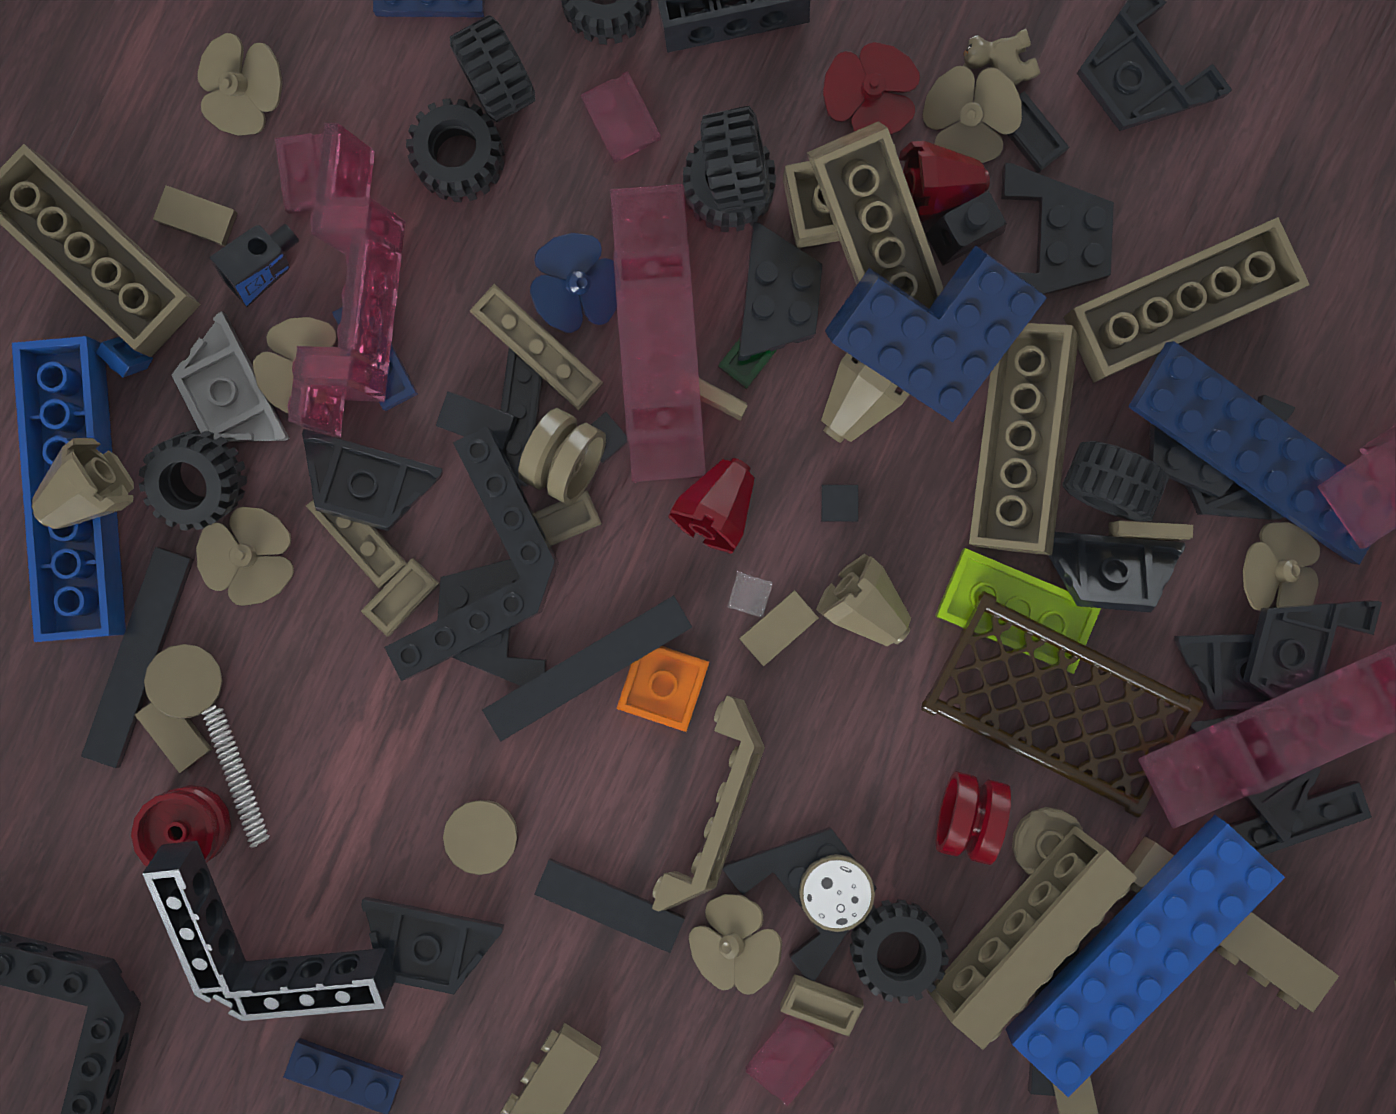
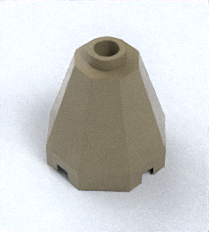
M846 353L840 362L821 419L827 425L823 431L839 443L844 438L852 442L900 407L909 396V393L903 389L899 392L896 389L897 385Z
M73 438L61 448L33 496L32 508L35 518L44 526L59 529L123 510L133 502V495H128V493L134 489V482L119 458L109 450L104 454L98 451L96 448L101 444L93 438Z
M863 554L843 568L838 574L843 579L836 588L831 582L825 589L816 608L822 616L833 624L885 646H889L892 643L899 644L910 632L909 623L911 617L885 569L873 557Z

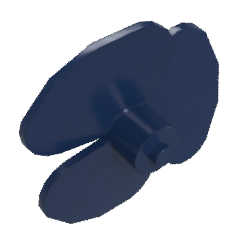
M569 233L554 237L539 248L535 254L534 261L536 267L540 272L546 274L536 277L530 285V294L536 311L548 325L565 333L575 332L581 327L583 314L580 300L587 319L596 325L607 323L619 306L622 291L619 268L611 259H599L602 247L601 243L594 236Z

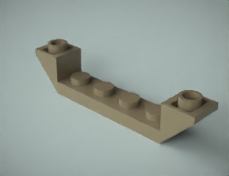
M726 696L725 701L718 705L715 712L714 721L717 724L714 731L739 740L741 743L731 753L729 759L731 771L728 780L723 782L718 790L716 802L719 805L715 817L709 819L704 830V838L707 839L702 853L699 852L692 864L691 872L694 874V877L692 878L678 871L664 873L663 877L661 876L657 880L653 889L655 901L652 909L658 912L676 907L717 886L765 749L745 701L740 698Z

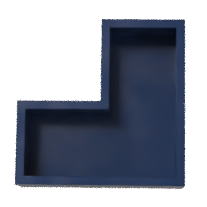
M975 245L930 308H927L869 268L825 329V332L833 344L951 422H954L1047 297Z

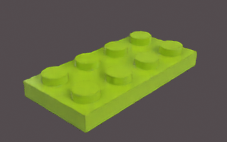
M964 548L935 617L964 628L975 608L978 596L983 591H986L996 596L997 602L1086 646L1101 608L1079 607L1075 604L1069 591ZM984 612L973 633L981 634L990 631L992 628V615ZM998 619L999 624L1005 623L1004 621ZM1011 626L1010 629L1001 633L1002 644L1014 650L1022 648L1025 645V632ZM994 635L985 637L997 642L996 636ZM1034 636L1031 637L1032 640H1037V639H1038V638H1036V637H1034ZM1045 642L1044 645L1034 650V657L1049 665L1056 664L1058 661V648ZM1065 652V657L1071 656L1070 654ZM1080 659L1067 667L1068 673H1075Z

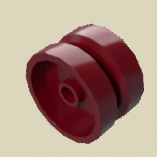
M955 771L949 779L942 798L936 827V850L940 853L957 857L966 849L968 857L972 861L988 865L994 863L1001 850L1009 822L1011 808L1010 786L1006 783L988 779L979 788L977 777Z
M187 785L169 790L145 803L135 816L131 832L134 851L141 862L148 866L161 845L198 841L207 863L221 853L229 840L231 830L229 811L221 798L206 787Z

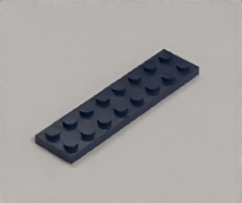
M1175 341L1165 343L1128 406L1351 564L1360 565L1396 503L1392 498Z

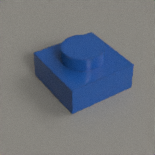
M120 336L101 342L96 351V354L122 377L146 370L153 359L135 351Z

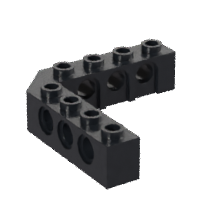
M488 426L453 442L521 579L385 646L384 648L401 681L410 679L542 613L552 579L555 576L559 562L493 430Z
M198 841L161 845L142 873L194 995L208 1003L212 998L230 1007L228 1014L241 1021L385 1008L396 980V974L386 948L246 961Z
M0 931V985L88 1006L61 1114H114L141 1002L135 992H130L120 975L122 970L116 960Z

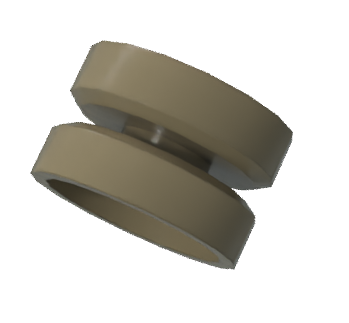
M558 408L550 410L538 423L526 443L518 469L519 479L538 490L547 487L548 495L567 505L575 502L584 492L599 466L606 445V434L588 423L577 426V419L574 416Z

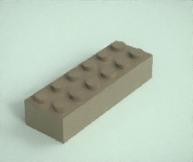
M878 121L807 152L856 285L870 268L927 308H930L944 288L888 128Z
M23 144L0 168V225L135 351L152 357L201 305L43 156Z
M1277 217L1072 309L1063 318L1066 324L1073 325L1079 334L1078 351L1093 383L1157 355L1161 352L1166 342L1175 341L1180 345L1283 299L1310 284L1280 219Z
M1028 323L990 373L969 544L973 546L1052 555L1079 334L1073 325Z
M1074 826L1064 837V840L1055 847L1046 860L1038 866L1036 871L1029 876L944 971L945 975L942 981L937 979L934 982L937 988L932 993L929 990L927 992L950 1022L984 1050L990 1042L1000 1036L1003 1027L1011 1018L1026 1007L1028 999L1037 989L1051 979L1054 970L1063 960L1077 950L1080 941L1088 932L1103 921L1105 913L1114 903L1128 893L1131 884L1137 877L1105 847Z

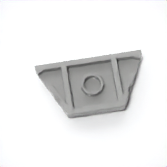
M223 312L216 314L213 318L215 323L204 338H199L190 349L189 357L182 361L171 375L200 433L210 431L214 433L215 440L222 436L228 442L286 441L290 439L273 405L258 388L253 366L227 315Z

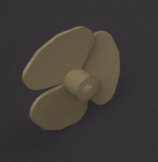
M225 33L212 40L201 56L198 81L204 90L211 92L202 99L201 111L204 117L219 130L237 136L258 134L265 127L266 118L264 112L275 110L280 103L283 84L280 65L268 45L255 43L247 51L242 68L243 44L238 36L232 33Z
M956 66L939 77L927 94L923 110V121L926 126L935 130L949 126L937 135L935 145L980 160L981 163L993 160L1003 150V141L997 132L1011 134L1020 127L1022 121L1020 96L1014 83L997 68H987L979 74L974 96V74L965 66Z
M311 317L289 318L273 326L268 331L267 344L275 353L263 352L257 355L253 361V371L258 388L271 404L289 414L301 412L307 403V393L308 400L314 409L329 411L346 397L354 381L355 360L353 355L344 348H335L322 355L336 341V332L329 323Z
M240 507L232 513L229 522L236 539L225 525L221 523L209 524L202 530L196 552L197 567L205 584L215 591H223L228 588V596L231 601L236 605L245 606L264 603L281 593L292 579L294 567L291 561L285 557L261 556L284 553L291 545L290 532L280 519L260 508Z
M1289 522L1268 523L1264 525L1259 535L1260 542L1250 546L1243 567L1244 591L1251 607L1258 611H1261V608H1269L1274 600L1277 589L1276 607L1312 605L1319 581L1316 572L1312 568L1305 566L1312 565L1319 559L1320 547L1317 541L1301 528Z
M724 894L710 900L705 909L707 921L720 934L706 926L693 928L689 933L692 958L701 974L718 989L729 990L736 986L743 994H754L769 983L780 964L782 940L773 929H764L753 934L759 930L764 921L760 906L743 895Z

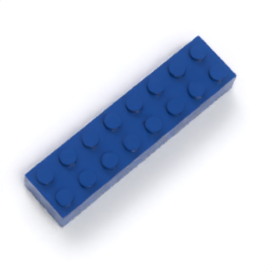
M87 336L12 343L34 642L124 635L126 630L117 512L65 528L52 529L49 526L42 525L35 518L32 508L33 496L61 448L73 438H93L101 444L96 449L102 454L108 450L112 452L106 362L96 354L101 342Z
M1214 815L1005 1028L1011 1044L1059 1090L1069 1097L1285 877L1228 823Z

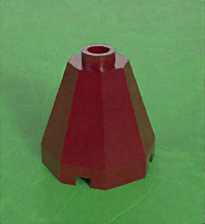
M911 141L900 151L899 161H905V166L902 170L921 223L956 209L980 196L989 188V172L980 160L926 141Z
M732 458L731 461L722 459L678 497L668 518L687 535L694 538L696 532L706 538L702 543L708 547L732 554L744 535L755 479L750 473L751 468L745 462L736 458Z

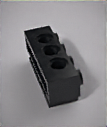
M657 0L667 53L810 23V0H740L738 3L728 6L724 4L732 0ZM695 8H704L697 13H688Z

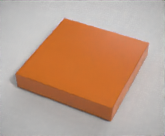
M660 646L631 664L616 709L686 732L709 661Z

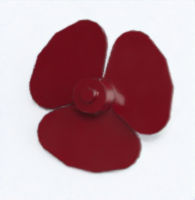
M876 42L869 43L862 48L859 58L852 52H841L835 56L825 74L823 98L827 113L831 119L837 122L847 121L853 116L852 128L854 132L878 121L888 128L890 135L900 132L913 119L915 106L908 97L887 92H911L919 84L920 73L910 57L894 46Z

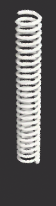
M213 705L201 714L206 715L203 720L208 721L205 724L206 726H210L207 731L212 733L209 736L215 737L211 742L216 743L213 746L214 748H219L215 753L220 754L217 757L218 759H223L219 763L224 765L221 769L227 770L223 775L228 776L226 781H231L227 786L232 787L230 792H235L231 796L237 798L233 803H240L235 807L236 809H241L237 814H244L239 818L240 820H245L241 825H248L243 829L244 831H249L245 836H253L248 839V842L256 841L250 844L249 847H257L258 844L269 839L270 835L266 834L267 829H263L266 824L262 823L263 818H259L262 813L258 812L259 807H255L258 802L254 801L255 796H251L254 791L249 790L252 787L251 785H247L250 780L245 778L248 775L242 774L246 769H239L244 764L238 763L242 758H235L240 753L234 752L238 747H231L236 742L230 741L234 736H227L232 731L226 730L230 725H223L228 721L227 719H222L226 714H219L224 709H216V705Z

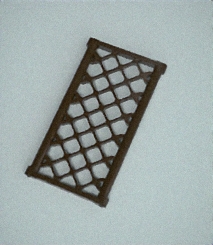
M983 591L978 596L975 608L931 691L928 692L925 700L922 702L921 710L932 716L938 714L1125 807V812L1139 818L1147 807L1149 799L1193 720L1200 712L1203 700L1192 694L1186 696L997 602L996 596ZM986 612L992 615L991 630L978 635H972L983 613ZM998 619L1004 621L1005 623L999 624ZM1011 626L1024 631L1025 645L1022 648L1009 652L1005 651L1000 638L1001 633L1010 629ZM991 635L996 636L1000 653L984 660L979 659L975 642ZM1034 636V637H1036V638H1038V639H1037V640H1032L1031 637ZM1045 642L1058 648L1057 663L1038 668L1034 657V650L1044 645ZM970 644L975 657L974 662L956 668L955 666L966 645ZM1028 652L1033 665L1032 671L1013 676L1008 659L1013 655ZM1065 652L1070 654L1071 656L1065 657ZM1078 659L1090 664L1091 678L1078 684H1071L1067 667ZM998 660L1004 661L1008 673L1007 678L1003 681L988 684L983 672L984 665ZM973 668L979 669L983 682L982 686L968 692H963L958 681V674ZM1058 668L1062 669L1066 681L1065 687L1053 692H1045L1041 679L1042 674ZM1098 669H1100V670H1102V671H1104V672H1103V673H1098ZM952 676L958 691L955 696L950 697L945 702L939 699V696L949 677ZM1111 676L1124 681V694L1121 697L1109 701L1103 699L1100 689L1101 682L1109 679ZM1029 677H1036L1041 690L1040 695L1027 700H1020L1016 683ZM1004 685H1011L1015 695V702L1002 708H995L991 691ZM1089 685H1094L1099 698L1098 703L1087 708H1078L1074 695L1075 691ZM1131 685L1136 687L1137 689L1132 690ZM1144 692L1156 697V712L1143 717H1137L1133 705L1134 699L1143 695ZM979 693H986L990 710L979 718L967 713L966 699ZM1069 693L1074 707L1073 711L1054 717L1049 700L1052 697ZM1043 701L1048 712L1047 720L1033 725L1028 724L1024 714L1025 706ZM1128 702L1132 715L1131 719L1121 724L1112 725L1108 715V708L1111 705ZM1164 702H1166V703H1168V704H1170V705H1169V706H1164ZM954 704H959L960 707L957 708V707H955V706H953V705H954ZM1018 709L1023 720V726L1012 734L1000 729L999 715ZM1180 709L1184 712L1171 734L1166 717ZM1102 710L1106 720V727L1092 733H1087L1082 721L1083 715L1092 711ZM1070 718H1077L1081 729L1080 736L1062 741L1057 730V724ZM1160 718L1165 732L1163 737L1148 742L1144 741L1141 724ZM987 720H991L993 723L990 724V723H988V722H986V721H987ZM1052 726L1056 737L1055 744L1048 746L1045 750L1032 745L1031 734L1033 730ZM1135 726L1139 743L1126 749H1119L1115 733L1118 730ZM1110 734L1114 746L1113 752L1100 757H1094L1090 740L1101 735ZM1079 742H1084L1089 758L1077 767L1066 762L1065 748ZM1166 742L1153 766L1148 754L1149 748ZM1139 750L1143 751L1147 763L1146 768L1134 773H1126L1123 757L1129 753ZM1053 753H1058V757H1056V756H1054V755H1052V754H1053ZM1116 758L1121 768V775L1110 783L1098 778V764ZM1090 769L1091 773H1088L1085 770ZM1148 775L1137 797L1132 795L1131 780Z

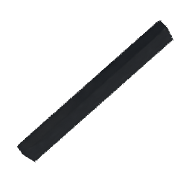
M155 547L81 757L113 768L121 767L137 722L135 714L141 711L146 696L144 679L147 667L155 656L162 651L194 559Z
M673 595L482 709L501 742L691 629L692 625Z

